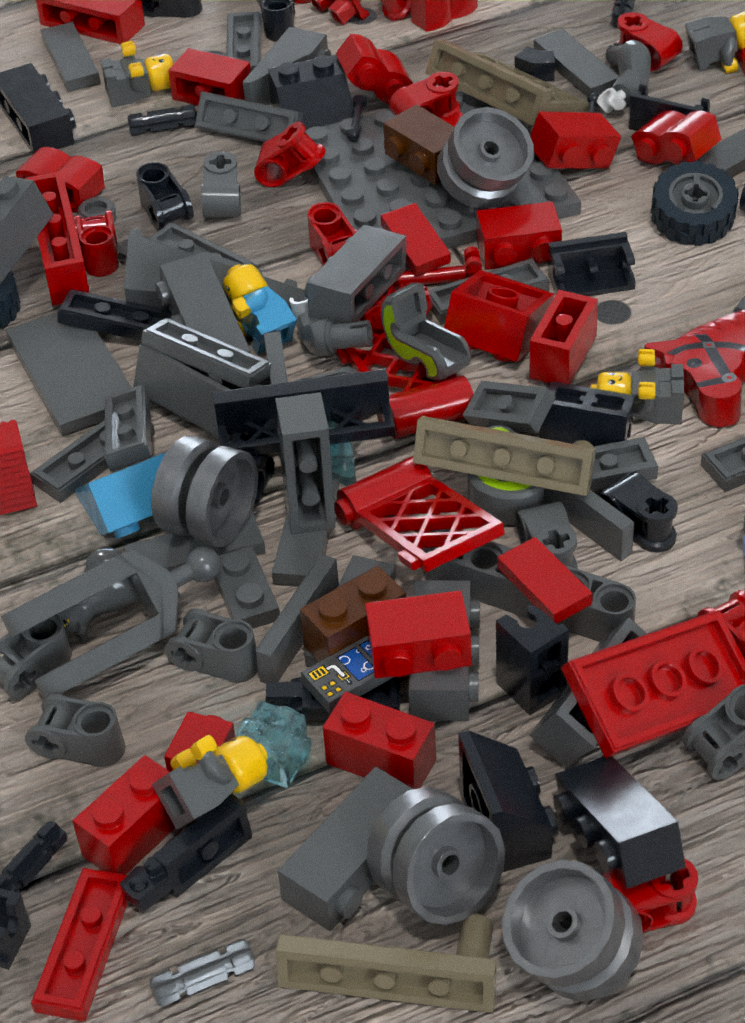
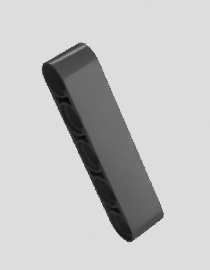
M451 529L432 530L431 533L450 532ZM490 541L431 571H423L425 580L471 581L472 600H480L481 603L528 618L526 607L534 606L497 568V557L513 549L508 546ZM425 547L423 551L428 553L439 547ZM566 566L593 593L592 605L559 622L557 625L563 623L569 629V632L600 642L628 617L635 622L636 596L630 587Z

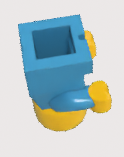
M246 264L242 266L235 265L230 268L223 280V289L232 303L231 308L236 316L240 319L243 318V324L239 321L237 322L244 337L249 334L252 335V347L258 355L266 351L264 333L280 331L282 344L292 340L297 319L286 301L268 287L263 276L255 266Z

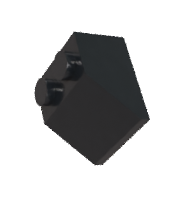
M322 55L312 60L297 63L287 62L278 67L268 68L271 105L273 107L302 112L301 122L306 127V130L311 127H321L341 122L347 118H353L354 108L346 74L336 55Z
M469 730L458 733L460 795L465 806L471 807L486 816L500 830L505 845L503 872L551 859L552 837L558 835V824L551 806L543 807L539 799L541 790L535 769L532 766L525 767L517 748Z

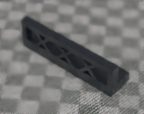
M386 369L213 392L220 446L248 452L251 456L280 452L279 435L273 433L278 428L275 398L320 392L327 421L338 423L334 429H329L330 445L396 436L389 402V384ZM382 414L383 422L371 424L359 421L363 416ZM246 432L252 435L247 441L233 443L228 441V435Z

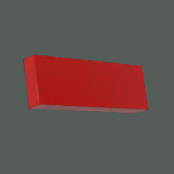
M82 868L31 1001L34 1013L86 1021L129 902L119 884L127 875Z

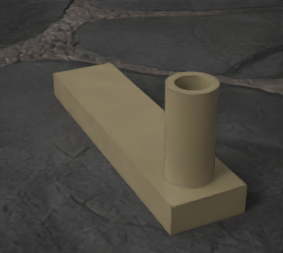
M422 416L417 421L413 463L587 496L591 488L596 448L585 440H579L570 444Z
M471 914L463 920L456 955L280 934L276 947L278 987L493 1013L496 999L497 959H489L494 926L489 918L480 914Z

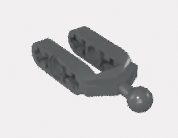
M200 546L188 553L185 564L168 571L136 550L130 549L0 617L12 638L128 577L135 587L150 618L35 679L34 682L43 699H45L47 695L61 694L176 632L178 588L192 580L203 583L212 581L219 573L221 566L220 558L213 549Z

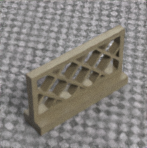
M435 39L425 74L430 76L437 72L453 73L459 79L458 90L497 109L503 110L534 126L539 111L587 112L589 102L483 52H469L444 39Z

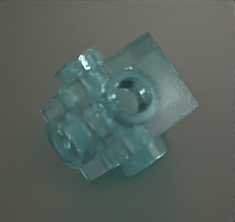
M260 701L250 718L245 717L241 721L236 737L244 735L252 738L256 743H260L268 755L267 774L263 780L289 788L298 770L306 762L311 750L312 742L311 738L307 737L305 715L297 713L287 706H276Z

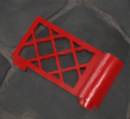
M372 329L373 347L370 351L351 347L338 349L335 353L342 365L350 363L352 368L357 370L358 373L373 371L369 370L373 364L388 367L386 373L389 386L404 389L401 392L389 395L396 435L392 436V438L396 440L416 434L417 421L422 416L452 422L464 419L463 414L474 395L470 383L464 375L457 377L456 374H453L442 381H424L423 378L426 375V370L422 362L412 365L404 362L397 355L382 354L381 352L384 348L392 349L386 339L384 329ZM399 369L415 372L412 378L396 375ZM377 414L378 422H383L382 414Z
M413 456L338 490L337 501L334 502L335 514L342 525H349L354 530L365 527L398 551L399 561L412 571L418 568L425 572L431 571L505 535L503 522L434 478L427 465L413 463ZM432 494L436 496L435 499L422 500ZM458 512L457 515H440V513ZM410 514H427V516L409 517ZM388 515H397L396 517L384 518ZM478 528L474 531H463V529ZM451 529L450 532L431 533L432 530ZM402 531H419V533L401 534ZM425 547H439L428 553L423 551Z

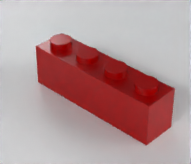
M62 171L25 178L34 180L54 214L37 236L52 306L62 304L70 289L90 293L84 260Z

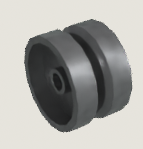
M490 107L472 109L460 117L437 157V173L443 187L453 198L463 204L481 209L497 207L510 198L518 183L529 169L534 159V144L528 130L517 118L509 113Z
M186 435L177 440L166 452L155 476L151 499V509L155 523L163 530L178 535H191L196 541L214 547L227 546L244 529L253 510L258 487L256 461L248 452L231 447H218L215 442L199 437Z
M429 786L408 790L391 801L376 819L368 839L367 864L373 880L399 902L404 903L427 922L447 925L463 921L471 914L480 910L495 892L504 870L505 845L500 830L486 816L471 807L465 806L451 794Z
M558 860L540 865L520 880L508 897L502 918L504 944L514 962L563 998L585 1002L606 997L627 981L639 963L644 942L639 914L624 894L614 888L600 873L582 862Z

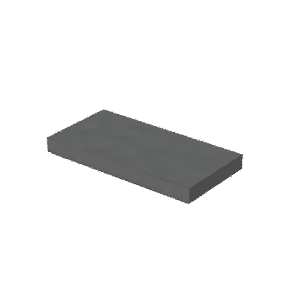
M58 312L6 329V334L10 345L58 430L64 436L104 421L106 396L131 389L132 387L97 331L57 323Z

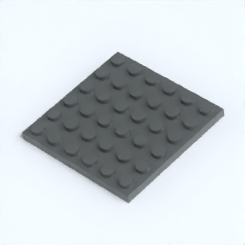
M464 92L456 93V100L459 102L460 112L463 114L477 108H495ZM383 109L373 114L361 116L358 126L360 138L354 142L349 141L346 137V131L351 127L353 118L305 130L316 144L320 143L326 149L321 161L310 169L311 174L326 200L339 206L352 227L357 231L364 224L383 229L381 226L382 214L416 203L447 249L477 241L476 211L553 201L559 219L581 214V200L557 168H547L535 153L529 169L518 183L510 198L497 207L481 209L467 206L456 200L443 187L441 182L435 185L385 154L383 123L395 117L390 109ZM518 119L522 123V125L528 130L529 134H531L530 130L527 128L525 123L522 120Z

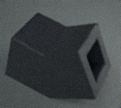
M527 46L515 56V68L542 81H554V50L539 51Z

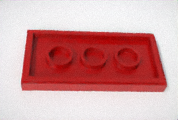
M719 610L573 659L561 667L605 759L688 728L693 721L707 714L725 699L733 689L745 684V658Z

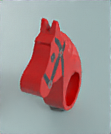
M745 310L705 323L676 340L650 342L644 345V349L655 350V367L659 369L671 368V364H683L684 393L691 398L699 418L704 423L714 427H726L734 425L739 421L741 417V392L745 383Z

